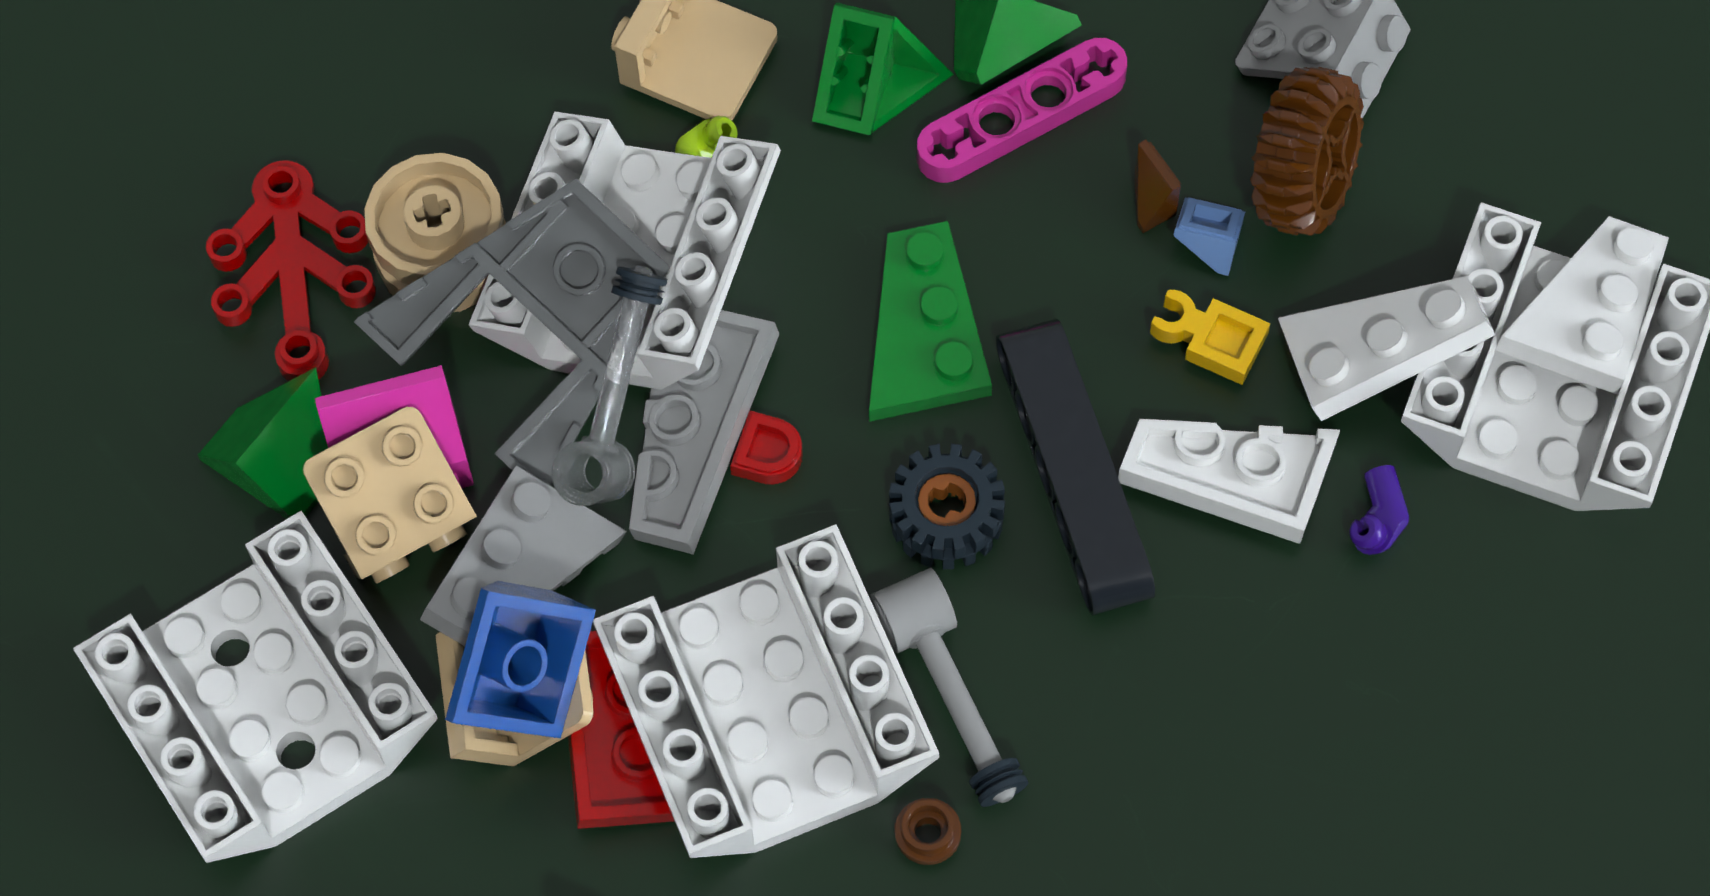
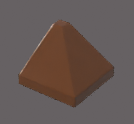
M1147 140L1138 144L1135 167L1137 226L1142 233H1145L1176 215L1181 188L1180 181L1152 143Z

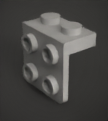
M1269 0L1239 52L1235 63L1243 75L1283 79L1286 75L1289 76L1296 67H1323L1337 70L1338 74L1350 76L1353 83L1358 84L1360 98H1362L1364 105L1361 118H1363L1372 100L1378 95L1381 84L1398 52L1404 47L1411 29L1394 0Z

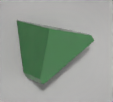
M955 0L954 71L959 80L983 84L1082 26L1077 14L1034 0Z
M836 3L833 8L812 121L871 135L875 130L954 74L897 17Z
M315 367L238 407L198 454L200 461L286 519L300 511L307 517L318 503L303 474V465L306 460L328 449L315 398L321 397L317 368Z

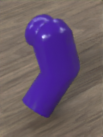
M1392 465L1375 467L1364 475L1372 506L1360 521L1355 519L1352 522L1349 530L1350 539L1363 554L1375 555L1390 549L1409 522L1408 509L1396 469Z

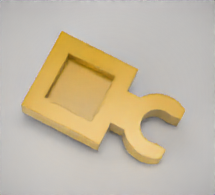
M1168 290L1163 307L1178 313L1181 319L1176 322H1167L1160 317L1154 316L1151 322L1150 334L1164 343L1172 344L1181 341L1189 343L1185 360L1243 385L1268 336L1271 323L1214 298L1205 313L1195 308L1194 302L1187 294L1178 290Z

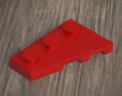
M590 631L585 653L590 689L593 694V717L587 726L568 736L577 829L674 822L672 813L596 631Z

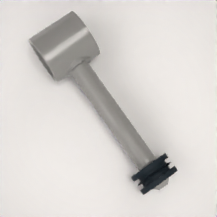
M929 568L870 594L872 605L893 651L898 654L909 648H918L979 771L971 777L969 783L972 789H977L975 795H980L978 797L980 805L987 807L1011 800L1014 795L1028 785V780L1025 775H1021L1023 770L1018 769L1020 764L1017 758L1002 760L941 637L945 632L957 627V620L948 594L936 572Z

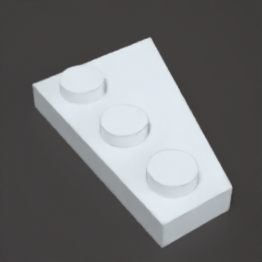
M1609 216L1505 331L1495 351L1618 394L1629 368L1669 237Z
M1468 276L1278 318L1310 405L1321 421L1495 336L1477 291Z
M1139 419L1121 464L1118 479L1121 484L1300 544L1336 446L1340 430L1318 428L1316 435L1283 434V426L1259 425L1257 432L1222 430L1217 423Z

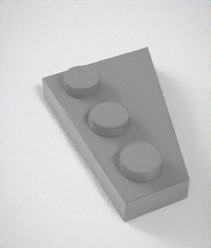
M515 466L427 605L420 620L465 646L482 587L496 581H503L554 591L559 586H565L581 573L585 566L599 555H605L617 546L627 531L520 467Z

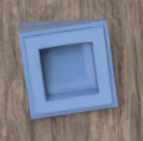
M1185 197L1175 227L1174 237L1215 272L1229 276L1245 212L1241 209Z

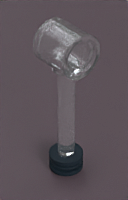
M639 265L633 269L617 267L616 274L622 277L621 279H614L620 285H613L611 293L623 297L590 435L583 436L582 441L565 446L557 454L552 466V480L555 489L564 500L573 505L588 506L616 501L630 490L634 482L635 465L633 458L622 444L615 441L648 303L662 304L663 298L657 294L658 292H664L659 289V286H666L668 280L653 274L652 270L648 267ZM591 456L598 460L602 468V480L597 488H594L588 482L585 474V467Z

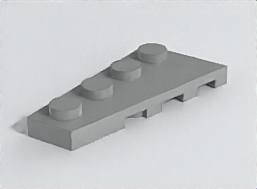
M721 310L699 370L662 390L651 388L650 399L645 402L643 424L646 428L643 452L638 455L629 530L635 540L694 554L779 337L775 322Z

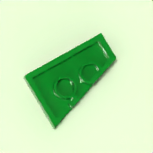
M948 221L888 233L870 395L869 422L992 396L991 379Z

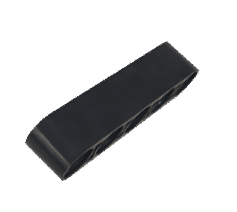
M1056 318L997 335L996 347L1000 365L1089 613L1093 616L1154 598L1155 584L1147 555L1061 322Z

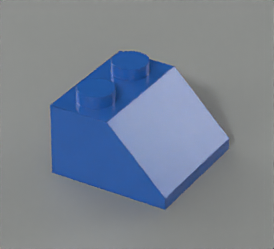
M496 581L482 587L445 720L454 724L561 739L596 610L548 589L503 581Z

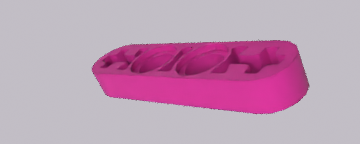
M1093 38L1084 41L930 123L921 131L917 140V164L920 171L928 179L939 183L959 180L1114 97L1122 90L1126 81L1127 56L1124 49L1117 42L1107 38ZM1095 61L1100 67L1110 64V75L1104 77L1098 70L1089 73V63ZM1079 80H1081L1080 92L1077 91L1075 84ZM1053 85L1064 93L1065 99L1058 106L1052 108L1043 107L1032 99L1031 94L1040 86ZM996 112L1007 115L1014 125L1005 134L991 135L980 127L979 122L985 115ZM964 128H967L970 137L963 140ZM941 143L946 150L955 147V158L948 160L943 154L934 156V145Z

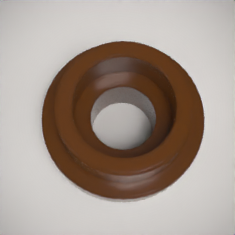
M933 798L918 799L909 803L899 813L895 823V840L900 851L909 860L922 865L938 864L947 860L957 850L961 840V823L953 808L945 802ZM931 824L937 827L941 834L936 841L925 843L917 838L915 832L920 826Z

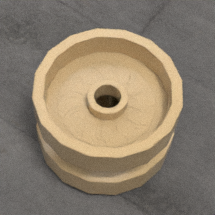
M446 153L415 155L392 166L373 185L364 208L365 231L373 251L374 261L385 286L393 296L398 291L420 277H424L464 249L479 242L506 224L500 195L489 175L470 160ZM487 277L454 312L463 311L477 304Z

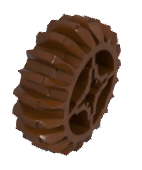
M1296 67L1289 76L1286 75L1281 80L1279 90L1271 95L1269 110L1262 114L1263 125L1261 132L1256 135L1258 144L1256 153L1252 157L1255 164L1254 172L1250 178L1251 184L1254 186L1251 196L1253 205L1256 206L1258 219L1264 220L1265 225L1278 228L1279 232L1296 236L1298 233L1311 236L1313 234H1321L1336 219L1337 210L1344 206L1346 192L1352 188V176L1355 168L1358 167V152L1363 145L1360 142V137L1365 124L1363 118H1361L1364 105L1362 98H1360V90L1358 84L1353 83L1350 76L1338 74L1337 70L1323 67Z

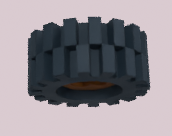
M951 443L950 454H941L940 444L929 446L928 457L923 458L919 451L910 455L909 467L907 468L902 464L895 472V483L891 482L889 490L890 523H892V534L896 542L903 541V551L910 558L916 552L920 553L921 564L931 568L934 559L943 560V569H954V560L962 558L965 567L975 563L978 551L986 556L992 550L993 538L999 539L1004 520L1005 489L1003 481H997V469L992 462L983 466L982 454L972 449L969 457L962 456V445ZM949 493H952L954 497L957 495L958 499L963 501L965 508L961 513L950 510L945 518L937 516L929 507L930 501L932 502L934 498L944 500Z

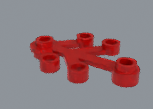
M283 160L268 164L258 172L252 184V194L255 202L231 229H220L213 232L207 239L206 251L212 265L220 271H233L241 267L245 262L248 246L274 221L275 240L236 284H225L215 290L211 298V306L221 324L230 327L239 326L250 318L253 304L279 276L285 336L279 340L275 349V359L282 376L287 381H290L316 367L318 379H321L328 369L329 358L322 339L317 334L311 332L305 271L338 292L341 301L351 308H362L371 303L376 294V286L372 274L367 268L360 265L346 267L301 236L299 217L330 234L336 248L344 253H356L362 250L369 241L365 231V218L360 213L352 210L339 212L315 196L314 183L308 170L299 163ZM292 183L290 189L285 192L277 193L272 191L280 184ZM356 226L360 228L359 232L351 238H344L339 235L345 227ZM233 244L237 246L235 251L228 256L216 254L223 245ZM359 280L366 283V286L360 292L350 293L345 290L347 285L353 281ZM230 299L242 301L240 307L234 311L222 310L223 304ZM297 347H310L308 354L304 357L293 358L289 356V353Z

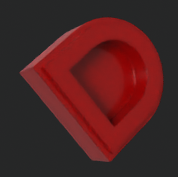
M749 411L730 465L731 475L763 484H779L787 481L796 474L802 463V440L798 431L785 420Z

